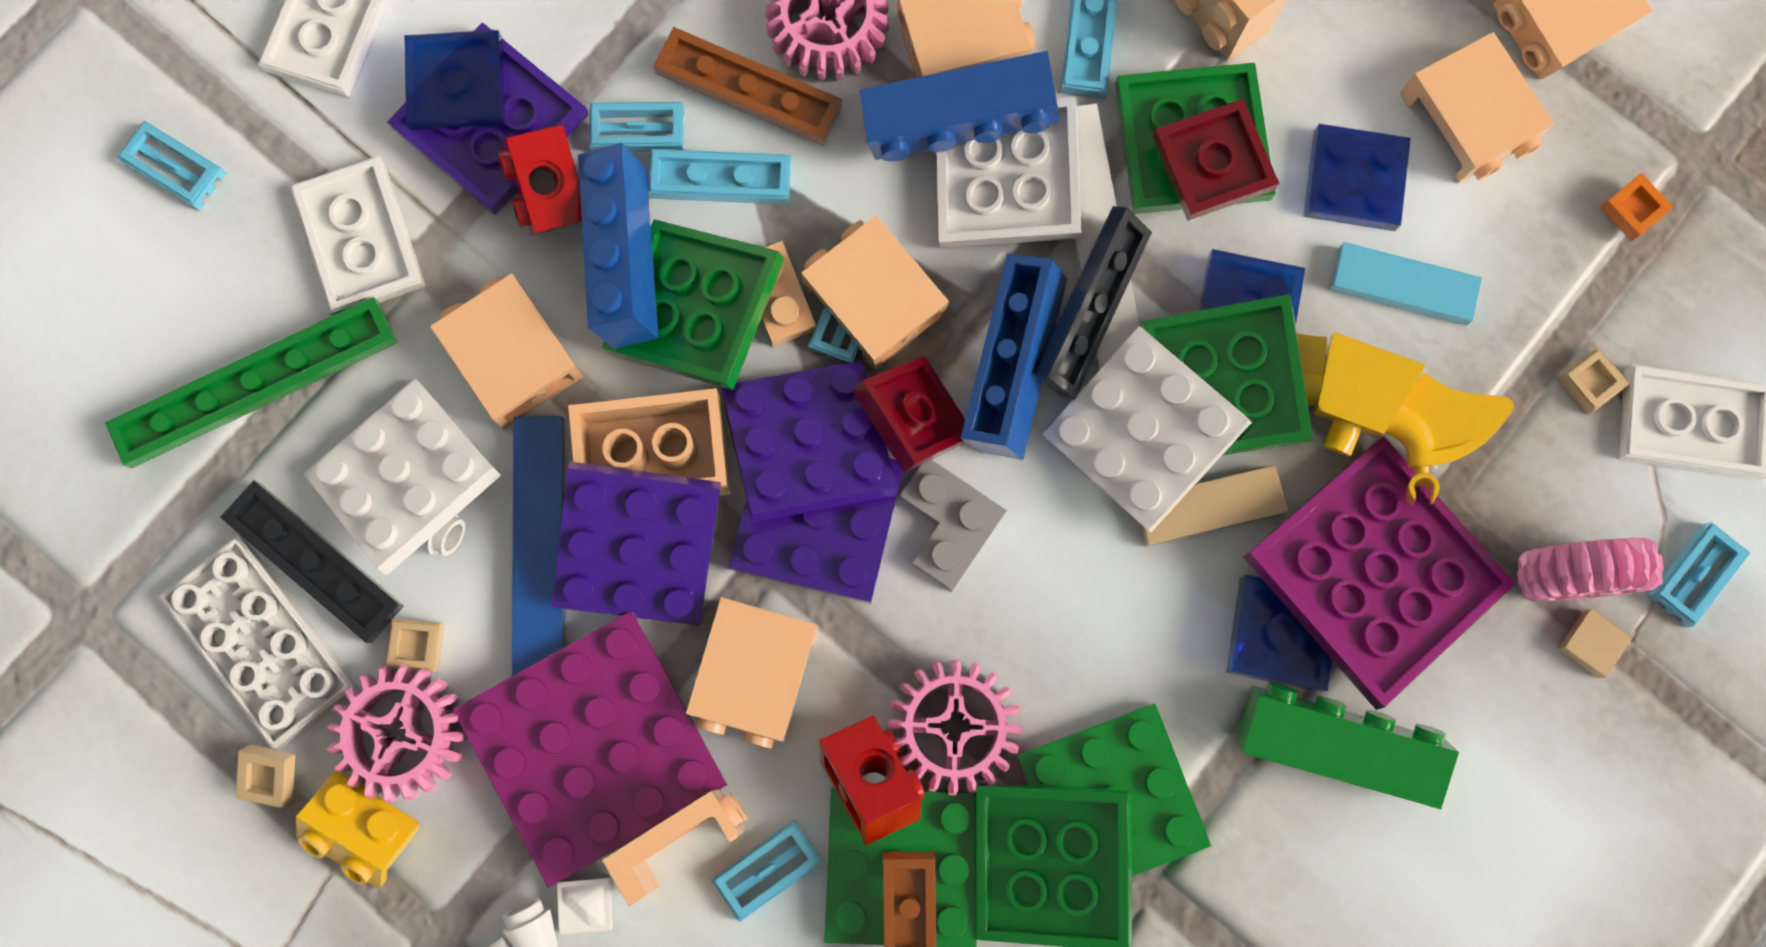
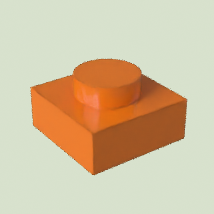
M1643 173L1632 179L1600 206L1605 214L1631 241L1642 235L1674 208Z

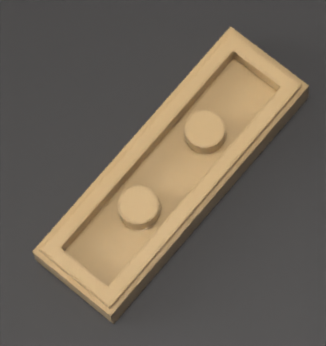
M1276 465L1195 484L1152 532L1148 531L1141 524L1140 526L1145 545L1148 547L1282 515L1289 512L1278 471Z

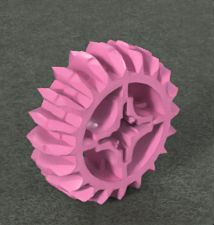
M770 0L772 3L767 4L765 8L766 19L769 20L768 24H766L767 36L770 39H774L772 47L776 55L784 54V64L788 68L799 63V73L803 78L812 69L817 70V78L821 82L826 78V72L835 71V77L841 81L844 78V68L847 67L858 75L861 71L860 60L872 64L876 56L874 49L882 50L885 45L884 33L889 31L890 19L886 16L889 11L887 0H808L809 9L800 15L799 21L792 25L790 21L794 11L805 0ZM819 11L823 16L822 20L820 19ZM863 13L865 18L863 25L854 36L848 39L847 27L854 23V17ZM825 17H830V21H825ZM832 18H835L836 26L834 25Z
M1646 538L1600 539L1546 546L1545 548L1526 551L1517 559L1519 568L1517 571L1518 585L1522 588L1523 598L1535 602L1631 594L1656 589L1663 583L1661 570H1664L1662 556L1658 555L1657 543Z
M960 659L952 660L950 666L951 674L944 675L943 666L940 661L933 662L932 671L935 678L931 680L927 678L924 671L921 669L916 670L914 676L921 687L915 690L910 684L903 682L900 690L903 694L910 697L909 702L905 704L899 700H893L890 705L895 711L904 713L903 720L892 719L887 721V728L893 730L902 729L903 738H896L897 742L894 745H899V748L905 745L909 752L899 758L903 767L914 760L919 765L914 770L919 780L926 771L932 774L928 783V790L936 792L939 788L941 778L948 779L947 792L953 796L957 794L958 780L964 779L969 793L976 792L977 784L974 776L978 774L981 775L984 782L988 785L995 783L994 775L988 768L994 764L1002 771L1009 769L1010 765L999 754L1002 750L1016 754L1019 746L1005 741L1006 734H1019L1022 732L1021 725H1007L1006 716L1015 715L1020 712L1019 706L1016 704L1003 708L1000 700L1011 694V689L1006 686L996 693L990 689L998 678L995 672L989 673L983 682L977 680L980 664L976 662L971 664L968 675H962ZM948 685L945 710L940 716L914 718L916 708L925 695L936 688ZM963 687L975 691L986 701L994 721L975 719L967 713L964 706ZM955 700L956 713L962 716L960 721L965 719L967 725H976L980 729H970L967 732L959 733L953 754V741L946 738L949 733L943 735L941 728H929L928 724H940L950 720L951 712L954 711ZM913 733L933 734L941 739L946 756L945 768L933 764L921 753ZM976 735L993 736L991 746L986 754L978 762L961 769V757L966 741Z
M400 665L396 674H394L390 667L383 666L378 670L377 680L370 674L360 676L362 691L353 687H347L344 690L345 697L351 703L349 706L336 704L332 709L336 715L343 717L341 724H330L326 728L331 734H340V742L332 743L327 750L331 754L343 753L344 758L335 765L334 769L338 773L353 769L347 782L349 787L357 788L365 783L364 796L367 798H375L382 790L385 802H395L400 792L405 800H413L417 798L418 786L425 793L436 789V782L432 774L441 779H448L452 775L444 761L445 759L454 762L460 761L462 754L457 750L451 749L453 742H464L468 737L464 732H454V724L460 722L458 721V715L450 713L449 709L457 705L460 698L457 694H449L441 698L447 687V682L444 679H437L430 684L431 672L429 670L419 669L413 676L412 668L408 665ZM406 691L402 702H396L391 712L387 715L380 716L369 713L386 696ZM421 702L426 705L431 714L434 726L433 736L424 732L421 727L420 718L423 712V708L420 707ZM403 724L400 729H405V736L415 741L392 742L396 737H391V730L381 725L393 726ZM363 730L368 732L374 739L375 747L371 757L375 760L374 763L366 753L363 743ZM410 749L427 753L422 762L411 771L398 776L390 774L394 763H400L404 754Z

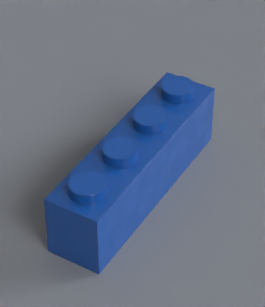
M1048 50L859 90L867 143L875 160L900 161L907 158L913 152L928 149L932 152H945L953 149L958 143L973 140L980 143H989L999 140L1003 137V134L1017 131L1039 133L1047 130L1052 124L1060 123Z
M622 142L578 154L588 329L614 349L659 339L646 168Z
M1009 253L1006 255L961 439L978 452L1019 460L1024 459L1042 385V380L1035 376L1034 373L1055 331L1067 283V277L1053 259Z

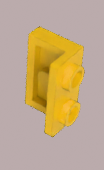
M335 771L296 816L298 843L310 855L319 859L326 856L341 865V871L351 881L359 885H365L368 882L377 889H380L386 882L387 870L419 831L420 822L378 796L375 798L365 797L362 786L357 788L349 787L347 785L348 778Z

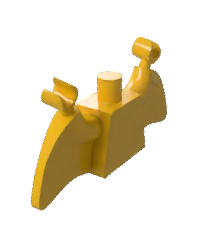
M1334 332L1327 343V337L1297 333L1308 405H1314V415L1332 422L1323 447L1350 457L1360 432L1375 438H1379L1385 432L1405 447L1408 467H1414V476L1410 480L1405 492L1406 500L1410 505H1413L1416 499L1414 488L1416 486H1424L1429 490L1430 504H1433L1436 499L1440 485L1438 480L1429 474V467L1458 460L1482 446L1498 431L1514 409V402L1510 398L1471 394L1451 389L1426 373L1421 376L1425 364Z

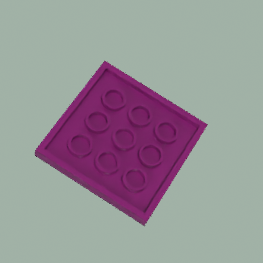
M1384 436L1369 446L1243 556L1375 710L1385 708L1516 585L1438 496L1433 504H1430L1429 490L1424 486L1414 487L1416 491L1414 504L1410 505L1407 502L1405 492L1410 480L1414 476V469L1408 467V462Z
M633 612L620 616L453 709L454 713L458 715V721L547 888L647 832L710 791L720 790L728 785L697 727H695L691 716L686 714L687 709Z

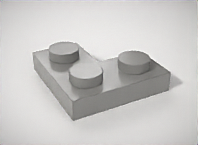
M930 460L922 464L900 494L899 499L932 520L938 526L914 559L912 565L952 592L1007 510L935 461Z

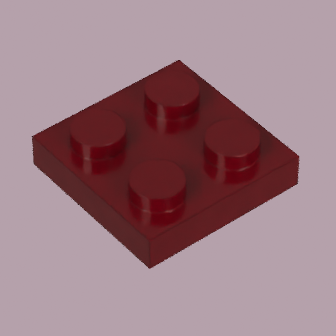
M1244 99L1157 128L1152 135L1187 221L1274 191L1280 184Z
M925 355L867 378L852 389V392L904 473L966 443L961 439L965 418Z

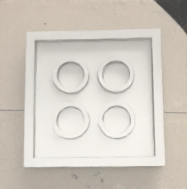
M1076 97L1056 98L1060 123L1052 124L1045 131L1039 133L1017 131L1003 134L1002 138L994 142L980 143L973 140L958 143L953 149L945 152H936L938 238L941 248L1082 238Z
M1138 326L1080 391L1076 399L1072 400L1042 435L1142 526L1152 532L1252 422L1142 327Z
M416 378L304 473L305 477L373 565L386 576L501 476L425 386Z

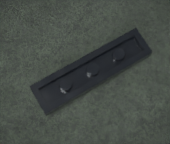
M1112 206L1034 373L1035 376L1061 397L1076 399L1152 234V231L1128 207Z
M255 480L251 482L220 517L366 643L371 644L391 622V619L404 607L401 602L270 490Z

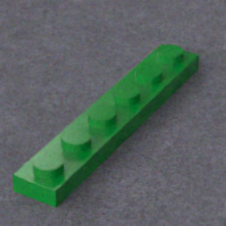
M371 297L106 421L105 424L122 464L129 468H134L397 344L398 341L380 302L375 297Z

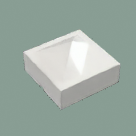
M610 877L566 880L557 883L559 935L609 931L613 929Z

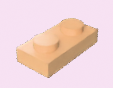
M783 241L765 247L779 251L785 258L762 315L763 324L773 347L812 333L816 329L815 321Z

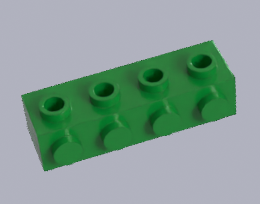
M1269 682L1267 689L1252 685L1236 737V742L1242 753L1442 809L1459 755V751L1445 739L1446 733L1423 724H1415L1414 730L1395 725V718L1373 710H1366L1365 716L1347 712L1346 704L1323 696H1317L1316 702L1297 698L1298 691L1278 683Z

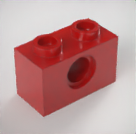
M563 124L506 138L503 142L505 151L498 152V159L505 180H514L519 198L513 199L512 205L519 227L528 226L530 236L582 223L580 181ZM544 170L553 177L555 185L551 194L540 195L532 190L529 184V175L532 171Z
M874 715L819 740L820 763L865 846L920 820L921 800L925 797L923 786L913 770L906 772L898 758L901 756L899 745H894L897 742L895 736L890 729L883 731ZM868 773H879L886 779L879 783H870L862 777Z

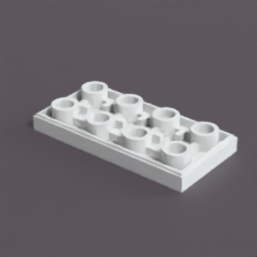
M240 535L235 536L157 596L271 749L281 750L329 712L336 704L346 698L344 690L347 687L359 688L252 546Z

